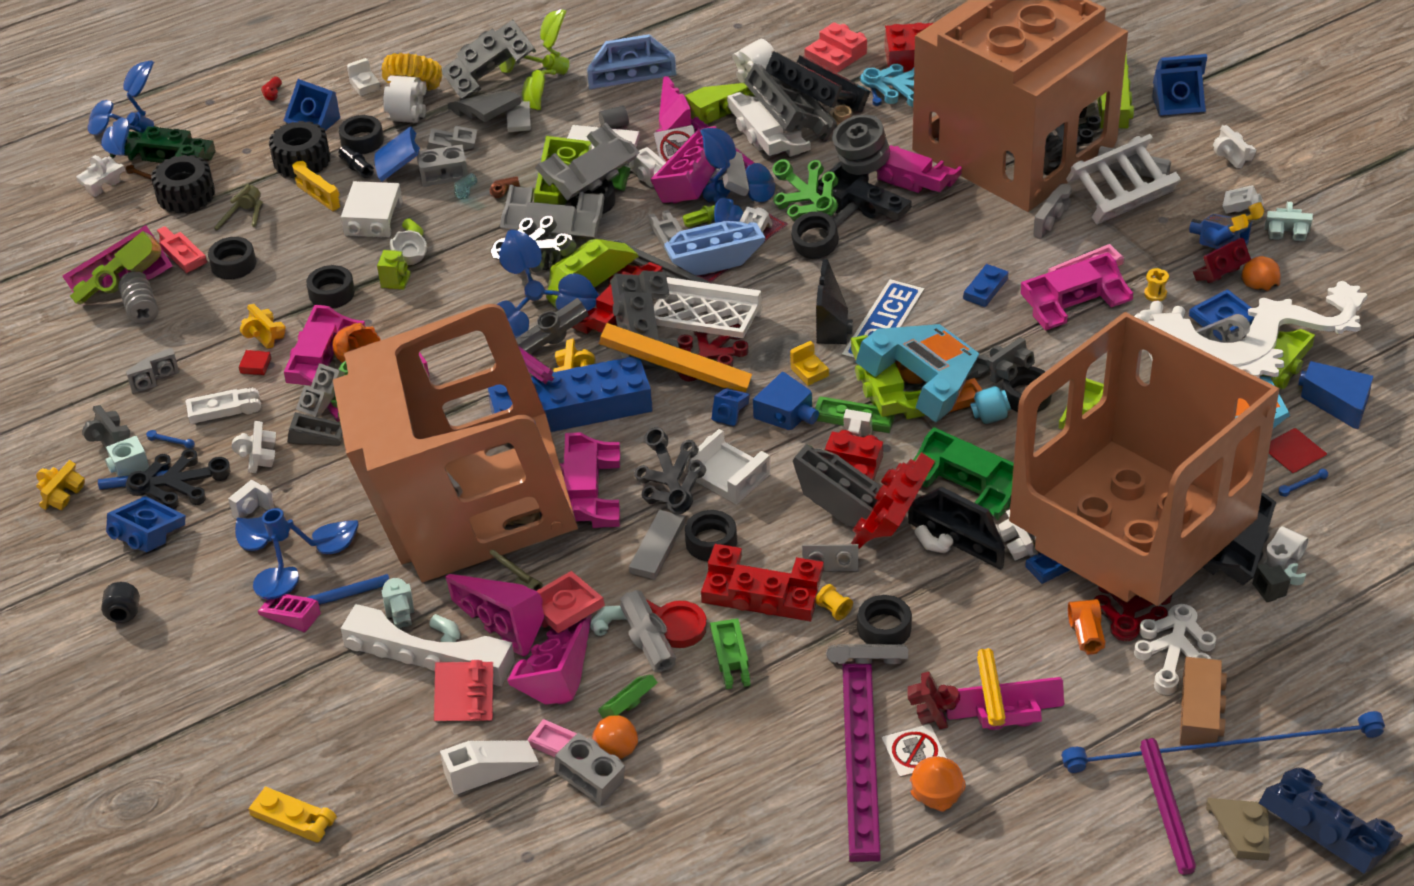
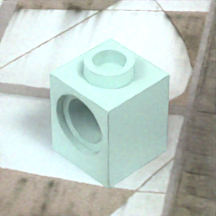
M137 436L106 447L109 455L105 459L110 473L115 472L117 477L128 476L136 471L145 472L149 468L145 451Z

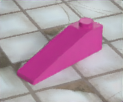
M668 76L663 77L659 129L656 132L691 126V110L683 94H680L679 89L675 88L674 83Z
M147 225L64 274L63 278L72 292H74L73 288L83 280L85 282L93 276L91 273L102 264L104 266L116 257L115 254L142 231L154 238ZM161 248V255L158 260L142 273L145 274L147 280H150L173 267V265ZM125 268L118 275L121 279L122 276L132 271ZM111 275L105 276L102 280L105 288L110 287L113 283Z
M454 574L445 576L451 600L471 618L478 616L484 623L486 631L489 633L495 631L502 637L501 640L512 642L513 652L523 657L529 654L544 619L543 600L539 592L522 584Z
M590 614L560 633L551 628L546 633L548 639L541 645L535 644L530 649L532 655L527 660L521 659L515 665L508 678L509 685L545 705L553 703L565 704L573 700L581 681L592 615Z

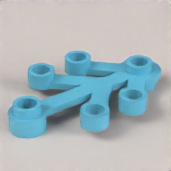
M892 64L889 68L881 71L876 68L864 70L860 78L861 83L868 88L878 89L885 95L884 100L886 103L895 104L898 102L899 93L887 86L891 85L907 97V104L913 107L914 91L910 88H914V80H911L914 79V68L903 73L902 65Z

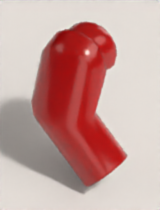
M274 76L262 86L261 91L266 100L274 101L277 99V88L282 85L279 77Z

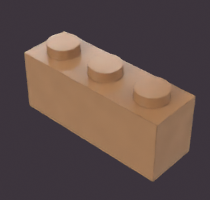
M1185 658L1180 724V744L1213 743L1218 741V736L1224 737L1225 719L1220 718V713H1225L1226 696L1221 695V690L1225 691L1227 673L1221 672L1222 660Z

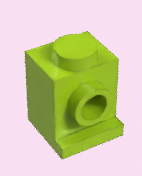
M383 250L377 264L381 288L405 290L411 273L410 270H407L408 266L407 262H404L403 252Z

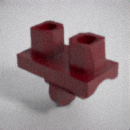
M930 671L921 673V683L907 686L908 700L911 706L917 705V715L921 724L935 721L939 729L948 728L944 714L946 709L954 710L960 701L961 696L958 689L951 685H940L938 687Z

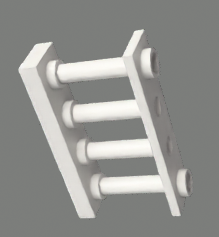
M1150 134L1142 138L1137 136L1129 141L1128 144L1088 161H1078L1071 167L1066 180L1069 183L1076 179H1081L1097 203V209L1092 216L1096 225L1173 192L1180 182L1181 178L1176 172L1169 175L1162 174L1147 152L1146 147L1153 138ZM1138 154L1155 180L1149 184L1143 182L1127 157ZM1119 162L1136 187L1135 190L1125 191L1108 166ZM1099 170L1116 194V198L1110 201L1105 199L1089 174Z

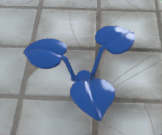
M150 60L136 64L129 70L124 80L123 89L128 92L127 97L138 112H131L127 119L111 113L114 105L109 100L100 101L91 111L87 129L92 135L101 134L106 129L109 118L117 120L113 123V126L106 129L101 141L102 148L110 154L124 156V147L129 129L144 133L148 126H154V121L144 116L146 111L142 110L133 98L138 96L144 88L155 63L154 61Z
M704 128L700 131L703 137L705 156L711 166L722 169L715 177L710 179L711 183L705 186L702 191L703 197L708 202L716 203L714 208L715 223L722 221L739 222L743 211L738 205H733L732 199L726 198L730 190L724 187L723 180H718L730 167L729 160L736 156L735 144L732 138L723 130ZM753 163L749 165L746 169L749 197L755 202H765L775 193L774 178L763 164Z
M509 230L500 248V263L505 270L513 274H519L525 270L528 279L524 289L526 297L516 308L513 303L507 300L496 305L504 309L515 338L529 329V318L524 312L520 311L529 300L538 301L543 295H557L556 308L558 310L576 298L582 302L587 312L596 306V299L600 295L591 282L579 274H568L563 277L558 284L559 291L544 290L542 283L532 279L529 268L537 267L541 263L542 254L539 245L526 233L518 230Z
M279 508L270 509L262 517L247 519L237 517L235 533L242 549L246 551L260 550L266 546L268 541H273L276 551L278 568L265 569L255 577L253 582L255 593L263 600H271L290 593L296 587L299 581L298 570L295 567L284 568L279 541H283L289 536L290 529L310 546L317 545L319 553L334 554L350 545L359 523L358 520H351L321 526L313 532L312 540L294 525L292 519L287 521L283 511Z

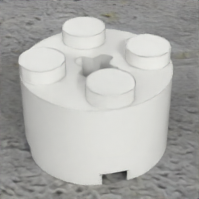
M759 39L732 55L738 69L736 76L741 83H744L754 63L762 65L766 70L774 50L766 40Z
M389 76L387 81H391L390 86H385L384 112H388L390 117H386L387 120L417 123L426 114V106L423 104V95L426 94V82L421 81L418 77Z

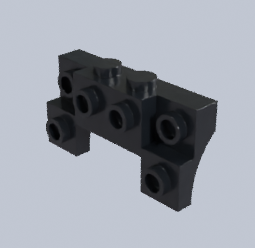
M1262 493L1257 519L1206 563L1203 568L1213 575L1221 570L1241 585H1245L1254 578L1258 562L1264 554L1262 548L1269 537L1268 529L1277 502Z

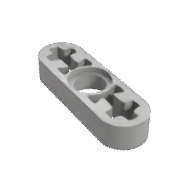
M1235 314L1195 331L1212 341L1234 343L1250 332V323L1243 315ZM1232 326H1234V327L1238 326V327H1239V328L1233 330L1232 332L1230 331V328H1231ZM1213 330L1219 331L1223 339L1218 340L1214 336Z

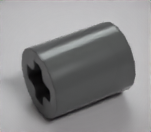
M624 106L599 111L601 127L604 123H607L611 129L629 125L628 114Z

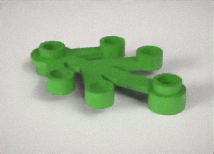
M782 159L773 165L772 171L777 179L788 181L800 191L788 194L778 193L775 195L773 201L779 209H784L789 203L811 200L814 203L804 206L797 204L790 206L787 214L793 221L809 212H823L832 216L837 210L838 203L832 197L833 187L838 183V178L833 172H826L822 176V182L824 183L823 193L821 196L817 193L819 175L824 171V167L819 160H813L808 164V185L793 173V167L789 161Z

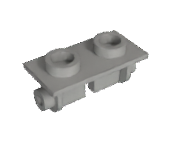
M858 544L802 545V558L824 562L823 571H858Z

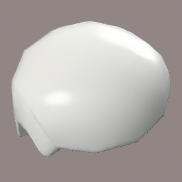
M411 230L398 231L395 237L390 239L391 250L402 251L404 262H407V265H414L420 262L426 255L427 243L418 232Z

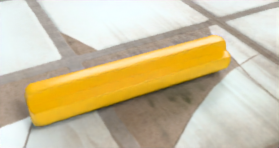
M990 648L980 649L977 652V659L988 721L993 727L997 725L1002 726L1005 723V712L994 653Z

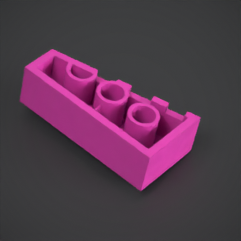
M704 128L698 129L650 179L662 203L673 202L675 204L685 200L698 199L716 170L715 167L709 164L704 153L703 137L700 131Z

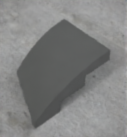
M505 90L447 104L448 108L459 117L466 114L471 119L478 117L486 122L521 104V98L518 94Z

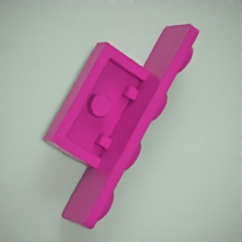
M1061 677L999 684L1005 712V723L1002 726L997 725L993 727L989 724L982 686L958 689L961 696L960 701L954 710L946 709V715L949 720L977 717L982 728L998 730L1008 725L1030 726L1033 722L1042 721L1041 709L1064 705L1063 680Z

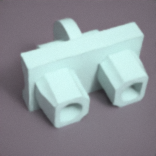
M1287 202L1286 208H1277L1276 211L1267 212L1265 230H1268L1270 239H1282L1284 231H1293V239L1295 241H1305L1307 233L1311 228L1313 214L1302 213L1301 209H1293V203Z
M391 578L384 583L381 592L386 618H393L394 625L399 629L412 625L410 613H414L410 584H406L399 578Z

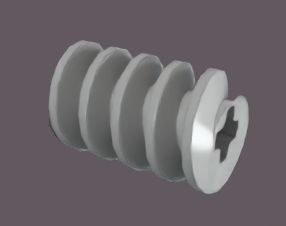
M133 271L122 276L118 287L128 318L133 322L142 324L154 320L159 310L150 282L146 279L145 274Z

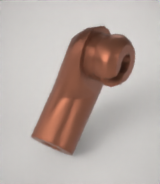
M518 176L496 180L490 188L491 196L494 198L503 197L509 190V185L520 187Z

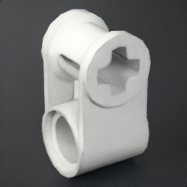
M1281 526L1267 546L1266 552L1268 557L1264 563H1267L1269 567L1280 565L1283 570L1287 569L1290 564L1296 563L1303 556L1309 538Z

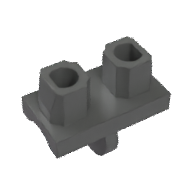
M1019 337L1005 348L1001 346L991 348L990 358L987 359L991 369L990 381L998 383L1003 378L1011 381L1018 373L1017 367L1029 368L1034 365V353L1027 349L1025 339Z
M101 405L93 406L95 418L93 421H87L82 429V435L87 441H100L107 450V446L130 438L129 428L127 425L120 426V417L116 411L105 412Z

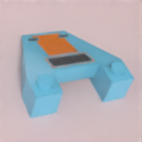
M940 324L881 328L861 342L856 363L874 377L878 376L895 361H899L927 382L922 387L916 408L934 422H937L952 410L979 353Z

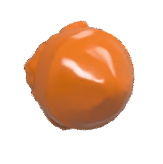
M355 323L341 329L335 335L333 351L336 358L343 363L346 361L344 353L381 341L373 326L364 327L362 323Z
M939 756L928 757L919 762L910 778L912 784L911 795L931 809L942 812L951 808L956 803L966 787V781L958 765L948 758Z

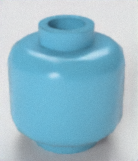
M997 386L976 392L974 395L975 402L970 404L975 419L980 417L984 424L1005 419L1008 416V411L1011 410L1005 390L1001 391Z

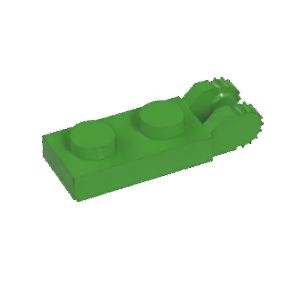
M739 619L711 622L710 630L719 669L723 673L725 689L733 688V677L730 671L738 669L741 672L740 676L743 686H750L748 657Z

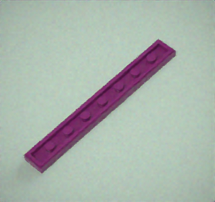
M842 664L849 862L880 861L872 664Z

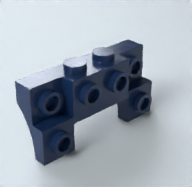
M1297 767L1284 773L1280 783L1265 789L1259 801L1260 805L1364 874L1371 871L1391 849L1398 846L1403 837L1390 822L1376 818L1366 823L1355 816L1350 810L1329 799L1324 793L1320 792L1324 784L1317 780L1315 774L1308 769Z

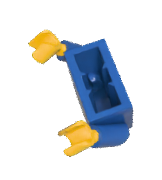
M1257 202L1248 207L1249 215L1244 213L1236 217L1212 214L1203 221L1192 219L1189 232L1200 235L1199 244L1216 249L1238 238H1244L1246 245H1248L1252 226L1251 220L1261 218L1264 208L1261 202Z

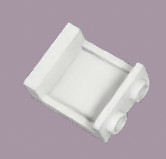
M353 181L341 215L344 235L390 237V221L395 207L401 208L402 205L400 184Z
M720 429L705 439L699 446L698 454L693 458H689L686 464L688 474L690 462L700 460L706 466V473L703 477L697 478L696 482L736 505L770 475V455L760 451L754 458L726 443L724 431Z

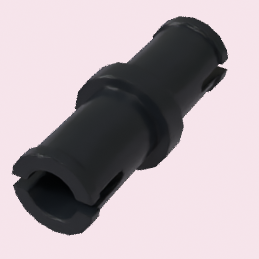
M347 145L339 149L338 156L347 163L351 170L357 171L363 178H369L373 175L374 170L372 169L374 167L365 161L362 154L354 152Z

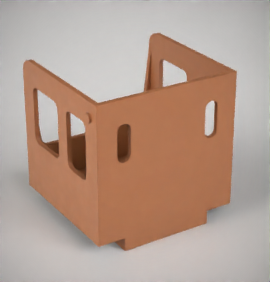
M1090 0L966 1L915 35L912 151L932 158V161L937 164L942 160L944 161V166L957 169L958 166L962 167L961 177L1027 212L1031 211L1046 200L1060 184L1068 183L1066 178L1071 171V167L1076 162L1081 160L1085 162L1097 157L1101 146L1114 147L1119 129L1128 31L1105 21L1106 8ZM1106 93L1103 132L1097 140L1076 154L1079 115L1086 106ZM932 112H935L937 115L932 118ZM1065 122L1061 164L1043 179L1046 138L1049 133ZM1006 151H1010L1015 158L1013 180H1010L1005 173Z
M496 304L482 305L344 353L348 374L333 379L346 454L401 565L412 562L422 583L492 559L494 557L490 554V550H495L498 554L504 555L578 529L546 413L505 311L501 306ZM473 331H481L489 345L495 365L487 370L440 386L433 385L421 361L419 352L424 348ZM501 384L506 387L512 401V406L509 409L460 426L450 425L442 408L446 402ZM507 443L512 444L514 449L493 456L486 455L490 449ZM448 473L462 488L463 493L460 497H458ZM538 512L542 513V518L538 521L512 530L504 529L509 522Z
M1124 312L1035 379L1023 391L1018 406L1009 522L1036 536L1035 550L1122 600L1128 602L1135 595H1139L1159 606L1257 519L1280 388ZM1142 350L1148 351L1152 356L1149 384L1144 383L1139 376ZM1107 352L1102 398L1095 406L1082 415L1087 370L1094 361ZM1070 381L1065 426L1057 436L1034 453L1038 407L1042 401ZM1238 398L1244 399L1249 404V408L1235 418Z

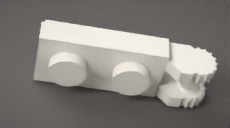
M252 387L187 399L186 406L189 422L193 424L241 414V412L247 415L258 412L261 408V402L258 400L259 391Z

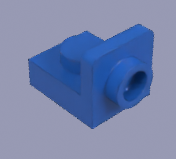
M725 388L714 396L711 419L735 426L738 421L739 410L749 404L750 394Z

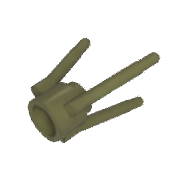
M246 184L230 200V203L235 204L221 218L214 229L218 230L239 206L244 209L254 207L252 227H256L259 210L263 204L259 200L261 197L259 189Z
M490 550V554L518 576L514 583L522 584L535 591L543 587L540 581L526 574L505 556L498 554L495 550Z

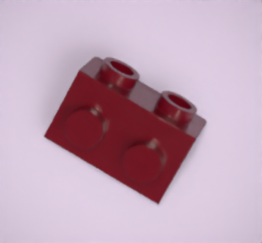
M1238 238L1205 255L1204 261L1206 265L1193 271L1195 280H1207V283L1218 281L1222 278V275L1237 271L1241 265L1251 261L1244 238Z

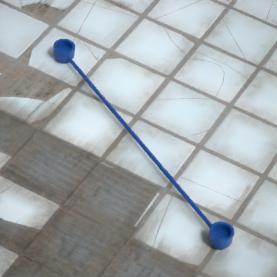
M1371 711L1362 714L1358 718V726L1160 749V752L1185 751L1352 730H1361L1366 737L1374 738L1383 734L1385 723L1380 712ZM1070 747L1065 749L1061 756L1064 767L1070 773H1078L1086 769L1087 762L1142 756V752L1087 758L1083 747Z

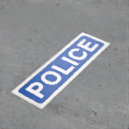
M890 279L853 337L869 336L881 328L901 327L924 288ZM850 340L842 354L854 357L851 351Z

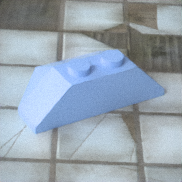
M650 34L605 41L587 68L589 89L676 75L675 55Z
M722 221L679 231L669 242L667 241L664 244V248L672 263L691 274L699 276L743 265L765 242V236L757 223L750 222L746 224L736 221Z

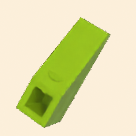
M745 83L703 87L685 95V98L691 110V119L698 117L705 124H708L732 113L728 108L727 96L739 92L750 97L756 96Z

